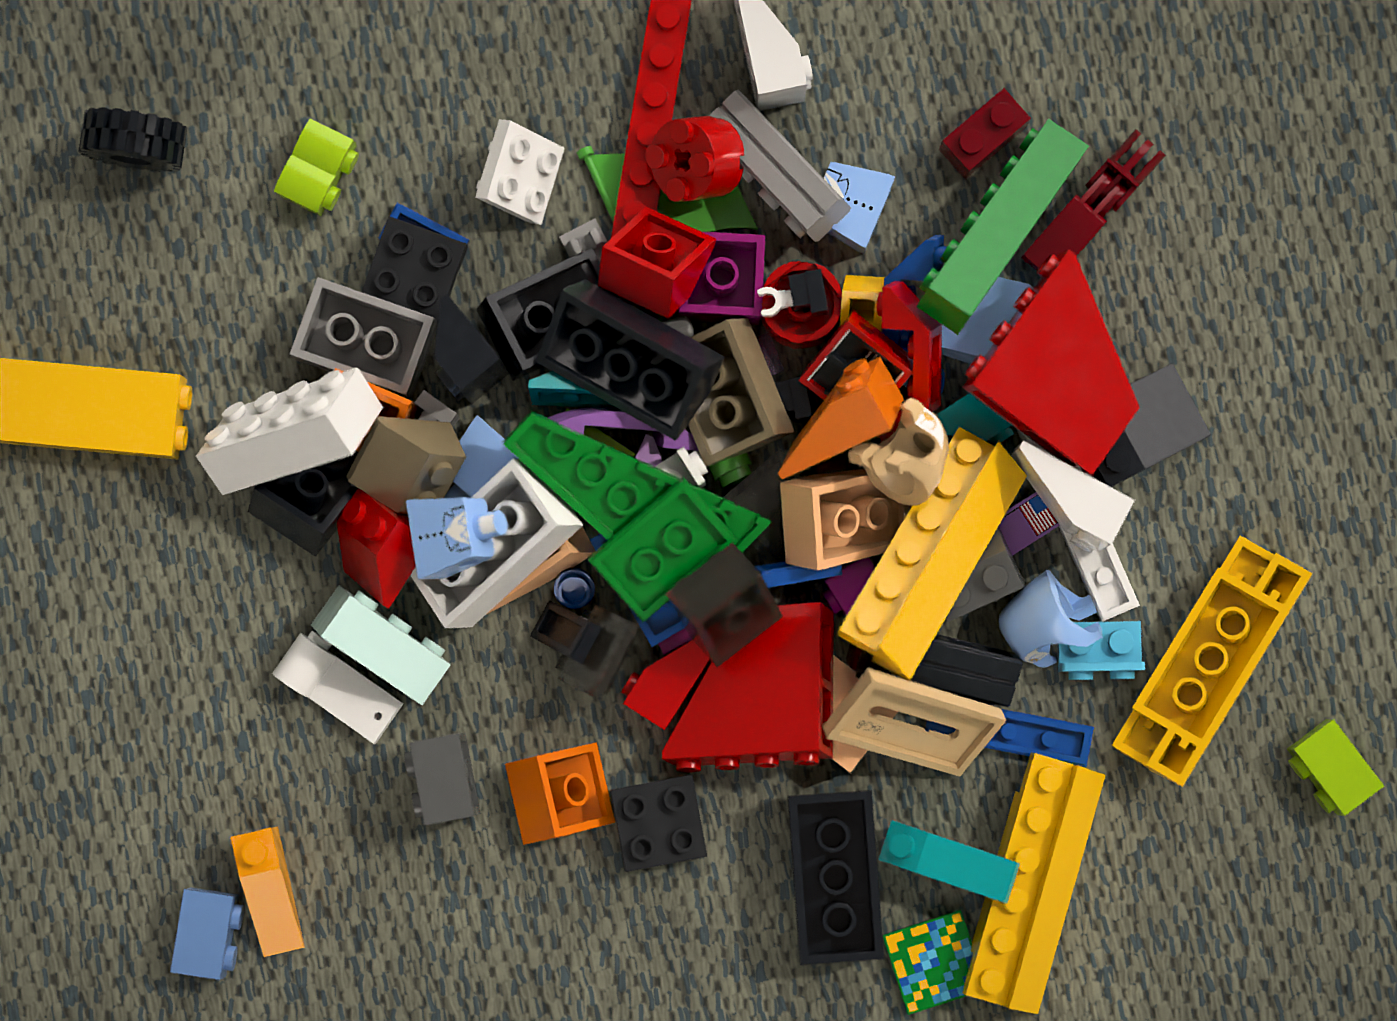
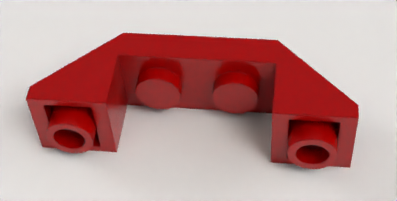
M893 281L883 286L882 292L878 294L877 314L882 317V329L913 331V335L910 336L908 342V356L910 360H913V376H910L907 387L908 399L918 400L927 410L934 413L941 406L942 324L917 308L920 302L919 298L903 281ZM901 408L891 430L877 436V438H880V443L897 430L902 415Z

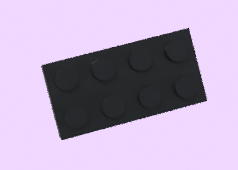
M872 790L788 795L800 965L884 959Z

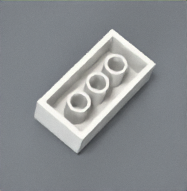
M358 367L342 373L339 370H334L324 375L320 380L311 383L301 381L290 387L287 391L278 394L271 391L263 394L254 402L248 404L237 402L229 406L222 413L223 419L219 425L206 435V443L196 457L221 494L225 495L352 455L383 406Z
M512 459L471 497L485 499L488 512L500 510L506 517L507 532L504 535L492 537L495 552L493 557L444 579H418L416 567L410 575L444 628L473 627L583 526L571 506L520 459Z

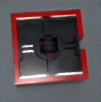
M853 310L804 369L798 381L824 400L842 377L847 366L863 358L869 362L881 357L896 386L900 389L913 373V360L909 359L908 352Z

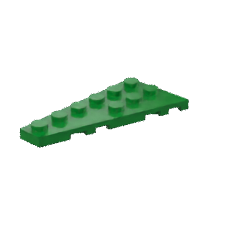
M533 411L502 441L504 446L607 540L612 538L681 479ZM690 482L689 484L734 534L738 542L671 598L685 612L772 522L761 514Z

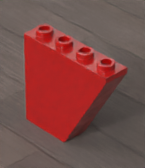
M1067 250L1057 254V256L1053 253L1050 254L1037 271V274L1041 276L1040 280L1033 289L1027 287L1017 298L1013 305L1017 312L1009 323L1004 320L994 330L989 338L993 345L986 355L979 354L971 362L965 372L969 379L963 388L1052 456L1090 476L1093 475L1140 406L1076 254Z
M821 602L742 608L663 748L662 760L676 766V771L694 773L700 772L701 766L715 765V768L718 770L740 769V763H754V766L759 768L779 767V761L794 760L795 765L813 766L819 764V759L833 758V740L826 738L822 726L833 714L834 612Z

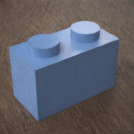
M192 887L184 889L171 973L220 980L226 977L227 970H234L237 959V946H231L234 929L240 930L244 916V905L238 904V894Z

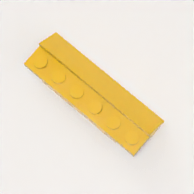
M958 427L948 444L949 451L939 484L928 500L918 506L912 505L837 634L874 655L873 662L908 681L913 676L1027 477L999 441L993 446L961 427Z
M1240 535L1222 566L1218 567L1137 698L1132 707V713L1114 740L1112 747L1145 766L1151 772L1183 787L1307 585L1312 573L1277 553L1275 555Z
M1030 753L1019 792L1015 791L997 856L1020 863L1008 903L985 896L972 941L971 952H973V956L963 987V994L1002 1005L1009 1009L1038 1014L1105 780V774L1037 753Z

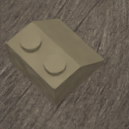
M377 416L347 474V479L351 484L396 513L408 514L406 500L444 499L465 461L466 455L450 422Z

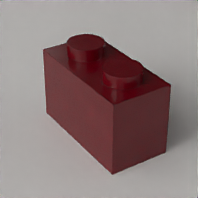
M1003 88L944 138L939 150L966 180L1026 129L1031 117L1008 91Z

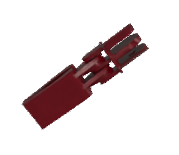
M1135 129L1086 183L1085 186L1088 188V191L1081 198L1076 194L1021 258L1038 271L1042 263L1052 253L1057 256L1059 253L1070 250L1077 257L1107 222L1104 219L1105 215L1111 209L1117 212L1166 155L1159 150L1134 178L1130 172L1154 145L1147 139L1124 166L1117 163L1141 136V133ZM1099 197L1102 201L1093 209L1091 205Z

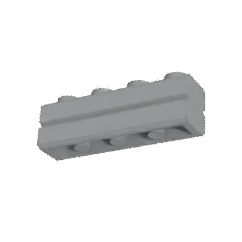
M739 89L735 90L722 102L721 107H717L709 115L728 121L737 130L744 146V156H740L739 169H743L742 177L748 183L755 178L763 187L758 192L760 197L774 211L781 206L789 214L783 221L799 238L807 233L815 242L819 241L832 229L834 224H837L850 212L851 207Z

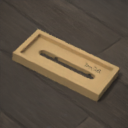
M868 668L822 727L827 739L961 776L1006 722V718L1000 708ZM875 706H882L956 728V730L951 734H942L932 730L927 732L925 728L878 714L873 716L869 710Z

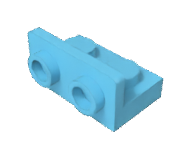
M1141 621L1099 622L1103 638L1088 647L1057 644L1058 672H1068V680H1093V672L1110 671V679H1135V671L1145 670V662H1142ZM1096 622L1074 623L1080 626L1081 628H1085Z

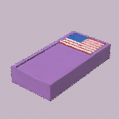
M1037 492L1008 509L999 528L1013 556L1060 525Z

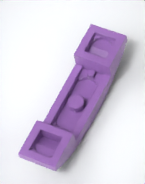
M585 407L548 417V419L581 434H584L585 425L653 431L656 445L662 448L680 449L684 446L686 450L699 451L693 435L688 431L684 430L680 437L674 441L616 407Z

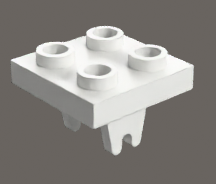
M499 119L493 141L490 142L488 147L489 154L481 180H478L476 186L478 190L475 197L526 222L541 225L564 148L510 120Z

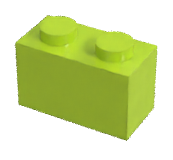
M1334 719L1324 720L1287 748L1292 755V758L1288 760L1290 766L1302 780L1306 778L1311 780L1318 790L1313 795L1328 814L1334 811L1336 815L1346 816L1384 787L1383 783Z

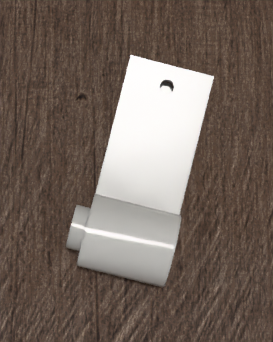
M311 631L308 636L300 633L272 674L296 692L313 700L367 740L376 744L404 703L328 651L332 644L314 631Z

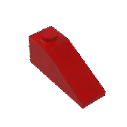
M723 621L646 667L641 675L633 672L621 691L622 694L627 696L623 704L663 730H666L727 634L731 624Z

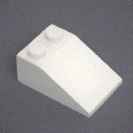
M734 0L757 109L761 111L805 102L806 90L812 88L811 80H813L809 56H801L799 44L763 0Z
M1023 440L1014 449L1011 457L1025 472L1027 480L1062 529L1072 535L1070 542L1091 553L1093 549L1101 551L1110 546L1135 500Z

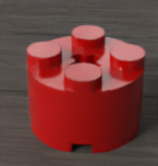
M711 116L680 118L665 123L658 130L652 144L646 149L645 161L651 168L657 185L671 201L686 202L727 195L740 182L743 169H739L740 156H744V146L734 126L722 118Z
M800 261L789 262L773 271L765 282L764 287H772L777 291L790 290L788 276L821 269L829 315L812 317L811 308L807 309V313H804L802 310L795 312L792 309L793 306L781 309L776 316L761 317L762 323L769 335L784 346L793 349L814 347L829 338L838 325L841 316L842 290L835 276L821 265ZM763 296L762 310L770 309L775 305V298L773 296Z

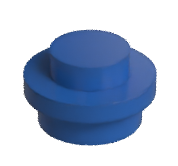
M579 568L564 570L557 576L554 583L556 599L560 604L571 609L586 606L592 600L595 593L593 578L589 573Z

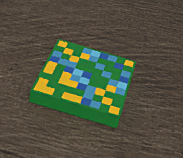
M961 909L883 934L886 950L908 1015L967 996L962 991L973 952H971L972 941Z

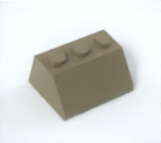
M748 318L727 319L690 337L725 357L711 392L688 424L706 467L756 450L794 433Z

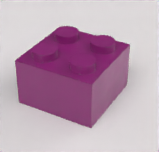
M703 232L716 238V243L690 298L679 308L678 317L687 316L694 322L721 323L727 319L748 318L751 325H759L762 317L761 303L763 296H758L757 291L763 288L765 235Z

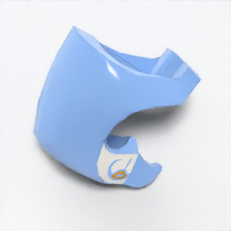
M1049 570L1044 571L1027 584L999 614V629L1013 652L1024 662L1033 663L1042 668L1057 663L1056 657L1051 656L1049 653L1051 644L1088 647L1103 638L1099 621L1088 627L1081 628L1069 619L1072 618L1080 621L1097 613L1091 596L1078 597L1061 585Z

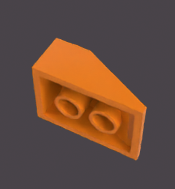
M881 357L869 362L863 358L853 362L844 369L842 377L793 441L778 471L782 480L891 430L904 398Z

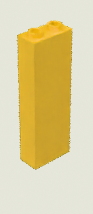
M0 358V443L179 460V451L186 450L188 427L182 426L184 410H190L192 386H188L187 379L180 374Z

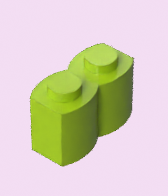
M309 119L276 183L274 192L278 196L318 216H322L325 209L331 211L341 193V189L336 186L343 172L349 175L358 160L359 153L355 151L356 142L329 127Z

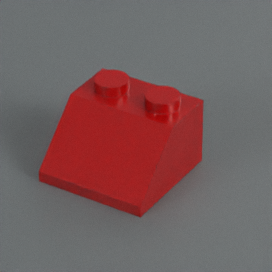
M645 206L602 246L598 286L669 319L690 298L714 249L716 238Z
M358 488L351 500L345 505L343 513L337 520L343 569L347 575L380 604L390 608L416 567L409 518L404 514L396 513Z

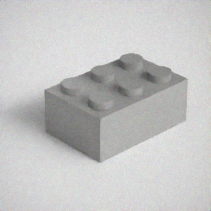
M317 277L290 355L296 361L327 372L334 371L335 368L345 372L358 367L367 382L412 400L437 331L438 323L434 317Z

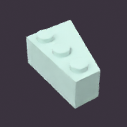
M339 585L311 626L329 643L420 705H423L451 665L441 657L446 650L426 636L422 642L418 641L408 634L412 627L394 614H391L387 619L375 610L379 604L359 590L354 596Z

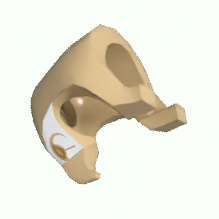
M910 398L900 406L902 415L899 426L889 438L877 445L869 443L858 444L849 452L850 462L864 466L870 481L888 498L903 505L918 506L928 500L939 484L948 455L949 445L946 431L938 417L927 410L918 400Z

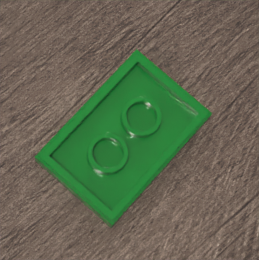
M682 477L590 555L588 561L637 617L644 622L738 542V539L689 482Z

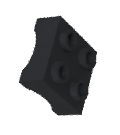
M388 216L362 293L434 317L438 322L440 300L446 294L450 297L468 246L466 243Z
M693 775L610 790L625 872L708 857Z

